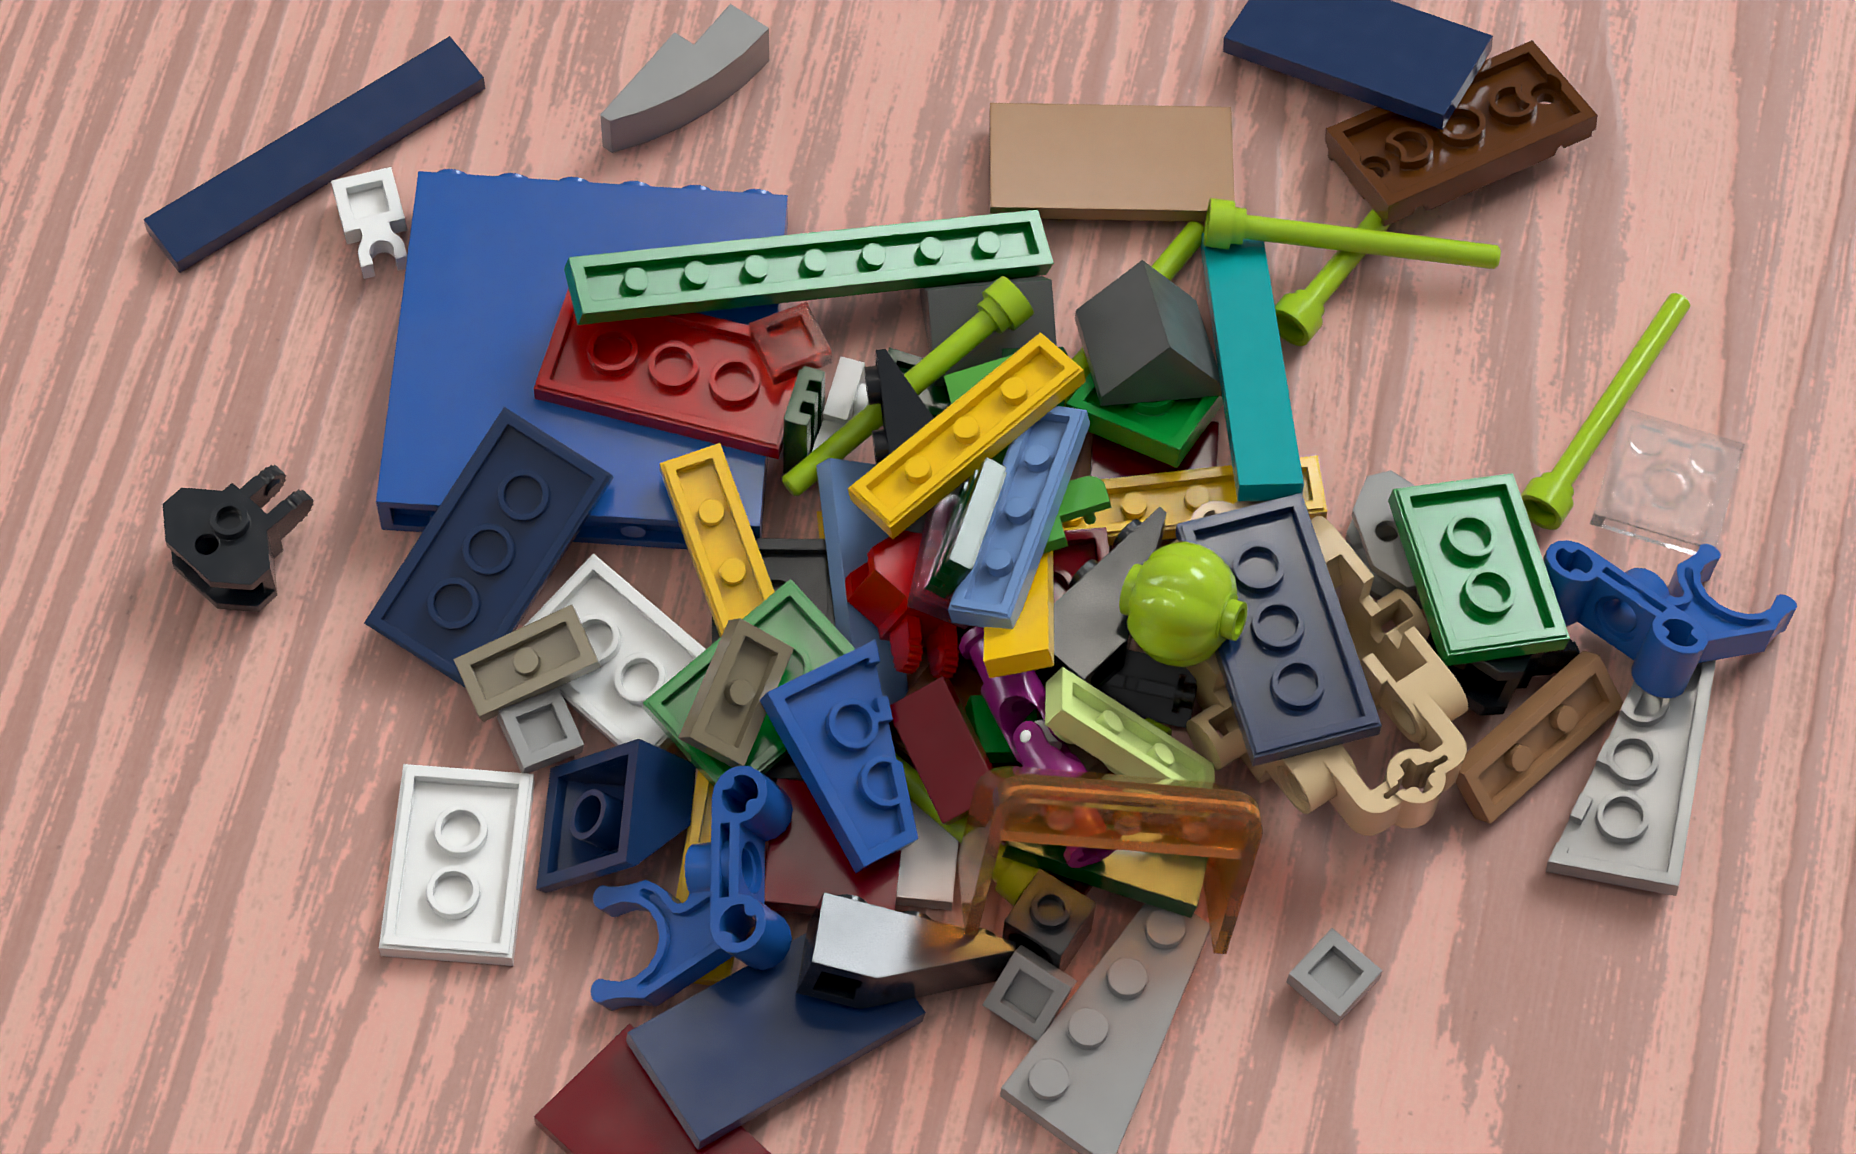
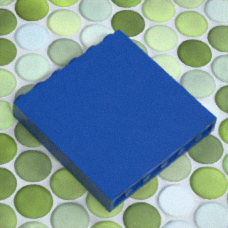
M443 169L438 172L418 171L376 496L381 529L423 532L502 409L506 407L614 477L573 542L688 550L661 476L659 463L715 445L714 443L537 400L534 397L533 388L568 290L564 267L568 258L574 256L787 235L788 195L772 194L763 189H749L744 192L716 191L701 185H688L682 188L655 187L640 181H627L621 184L593 183L579 177H565L560 180L532 179L517 173H504L499 176L471 175L456 169ZM781 303L696 313L779 333ZM721 445L754 537L762 538L768 457Z

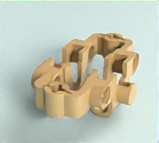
M1210 501L1202 504L1194 511L1191 520L1267 501H1238L1235 504L1225 501ZM1316 516L1311 519L1334 588L1341 587L1340 606L1376 710L1378 711L1382 708L1398 729L1409 740L1418 743L1422 749H1406L1397 753L1390 760L1382 784L1372 790L1358 776L1356 766L1342 744L1252 767L1227 688L1224 687L1225 682L1215 653L1209 659L1197 665L1186 667L1196 679V700L1203 709L1201 713L1187 721V732L1199 755L1212 762L1214 770L1219 771L1240 757L1259 783L1272 778L1290 802L1304 814H1309L1330 801L1349 827L1356 833L1364 836H1374L1392 825L1401 828H1417L1426 824L1433 817L1441 793L1449 789L1458 777L1467 753V745L1462 734L1452 721L1468 710L1467 698L1455 676L1425 640L1429 635V629L1426 619L1416 602L1401 589H1395L1375 602L1370 596L1374 575L1337 529L1324 517ZM1393 620L1397 627L1384 633L1381 626ZM1217 730H1219L1220 733L1223 735L1222 738H1220L1217 734ZM1401 784L1403 785L1404 788L1407 789L1406 791H1405L1404 789H1401V790L1399 791V788H1400V785H1401ZM1417 787L1420 789L1424 787L1423 793Z

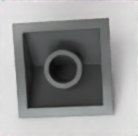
M1141 260L1076 309L1075 322L1100 406L1222 396L1218 366L1197 301L1145 261Z
M1043 276L1009 279L1026 297L1033 308L1034 315L1015 331L1009 328L1002 334L994 331L934 382V386H946L945 375L1000 359L1002 357V349L1022 348L1040 332L1057 346L1052 280ZM996 280L920 288V299L929 353L979 312L977 304L984 299L982 292Z

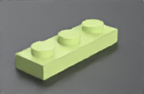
M1064 667L1046 682L1045 725L1059 739L1068 744H1076L1101 760L1114 774L1128 777L1153 793L1163 805L1169 808H1177L1197 822L1202 820L1216 807L1215 770L1212 762Z

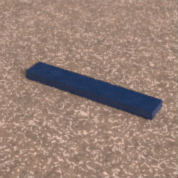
M449 36L143 219L146 230L177 271L181 273L327 185L332 180L337 179L485 89L484 77Z

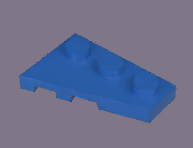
M876 639L767 692L760 699L763 708L855 873L903 850L919 839L903 764L896 759L889 727V722L893 720L888 696H883L878 676L876 665L881 661Z

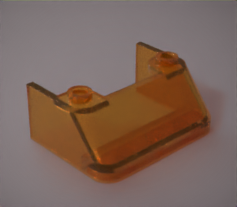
M1003 766L992 769L982 775L975 785L958 855L964 935H978L1000 842L1012 841L1209 857L1203 885L1213 953L1227 954L1263 835L1259 806L1248 794L1213 782L1019 766Z

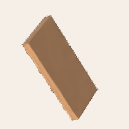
M990 103V214L1038 209L1041 219L1205 222L1210 198L1235 201L1231 107Z

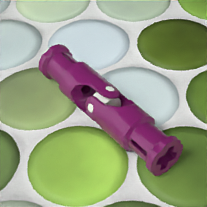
M975 626L962 636L958 648L965 659L972 660L984 683L981 687V694L1011 748L1014 757L1023 765V771L1030 791L1043 817L1048 821H1053L1066 845L1064 858L1067 864L1072 868H1080L1103 860L1117 850L1122 837L1118 829L1114 826H1108L1095 801L1098 790L1084 763L1071 753L1066 742L1059 739L1045 725L1046 689L1036 670L989 678L983 661L984 627ZM1034 709H1038L1043 717V720L1023 722Z

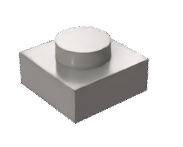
M559 687L498 710V722L521 773L534 772L583 752V740Z
M1331 928L1288 975L1286 983L1337 1026L1379 981L1382 970Z
M1020 945L996 981L983 1006L1038 1041L1053 1022L1077 980L1025 946Z

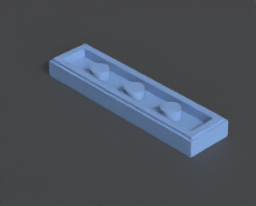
M1056 406L1010 443L1002 464L1006 467L1005 472H1007L974 567L955 589L948 607L952 623L978 627L1014 628L1023 610L1089 429L1090 421L1087 410Z
M828 458L816 465L835 625L838 631L855 649L876 639L881 661L876 666L883 696H888L891 705L904 698L909 691L907 674L896 672L890 641L880 640L878 628L847 602L845 578L849 573L868 561L867 553L869 550L889 537L850 500L848 488L875 467L876 464Z

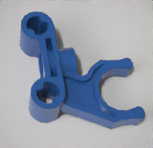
M1569 540L1557 541L1549 546L1543 557L1565 625L1570 626L1576 622L1580 623L1634 660L1631 674L1636 684L1645 692L1665 699L1676 698L1683 694L1698 663L1764 652L1771 640L1786 630L1797 608V603L1791 597L1783 594L1777 595L1771 608L1762 613L1745 614L1732 611L1718 604L1707 594L1702 585L1703 582L1710 580L1721 557L1720 551L1710 544H1701L1693 556L1679 563L1668 586L1656 573L1646 568H1633L1624 572L1590 548L1578 542Z
M740 765L731 768L719 777L712 794L711 842L692 844L685 856V879L689 891V897L685 902L681 903L678 898L657 884L647 880L619 887L602 885L595 890L593 903L598 909L614 918L635 910L648 911L657 922L659 934L656 954L648 967L637 976L621 982L597 979L592 984L591 997L596 1003L611 1011L627 1006L657 1007L731 957H735L752 969L759 970L775 967L785 958L790 950L792 940L790 926L782 916L765 905V842L777 838L786 830L791 822L793 813L791 799L785 790L751 766ZM756 925V928L752 935L748 939H746L751 928H753Z

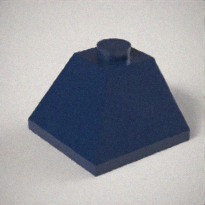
M636 739L551 767L536 889L548 893L634 867L689 827L696 773L694 764L644 740Z

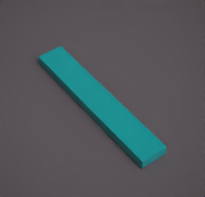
M1202 233L1201 256L1237 501H1271L1302 493L1303 496V475L1264 241L1243 239L1242 245L1230 244L1229 250L1204 247V233Z

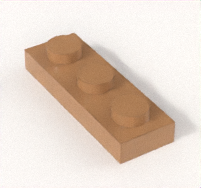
M1582 651L1466 753L1456 779V784L1475 819L1491 824L1622 708L1624 702L1600 655Z

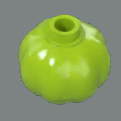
M1177 542L1163 546L1154 551L1143 565H1133L1123 583L1119 601L1120 612L1128 616L1127 628L1138 646L1155 661L1178 667L1197 665L1209 659L1226 639L1236 641L1243 631L1248 611L1247 603L1238 600L1235 576L1224 560L1214 551L1189 542Z

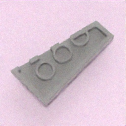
M1716 660L1698 663L1683 694L1676 698L1665 699L1653 696L1640 688L1635 681L1633 682L1610 736L1606 739L1583 792L1580 793L1570 814L1565 830L1553 849L1547 863L1546 872L1667 895H1677Z
M1145 903L1001 1087L1000 1097L1079 1154H1117L1140 1101L1150 1072L1165 1041L1175 1012L1180 1005L1205 945L1211 925L1195 913L1189 918Z

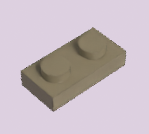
M572 604L453 659L475 710L483 722L496 717L498 710L560 687L601 668L581 620Z
M741 618L728 620L678 739L732 768L740 765L744 766L766 716V711L760 699L767 692L778 687L794 648Z

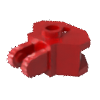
M903 531L894 539L889 536L873 546L867 553L868 561L850 572L845 578L847 602L878 628L880 640L890 641L896 672L908 674L916 672L920 661H922V647H927L930 674H933L934 678L942 676L953 678V674L956 673L959 660L957 627L960 624L952 623L948 612L954 591L944 599L924 589L933 562L925 564L920 557V552L922 551L929 552L936 557L943 537Z

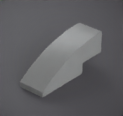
M730 4L695 44L674 32L600 114L603 147L614 153L647 143L682 128L716 108L747 84L769 62V28Z

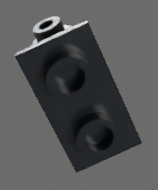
M1129 650L1124 667L1099 690L1143 719L1150 717L1160 723L1187 728L1186 723L1191 719L1197 685L1196 679L1186 667L1166 665L1155 661L1146 653Z

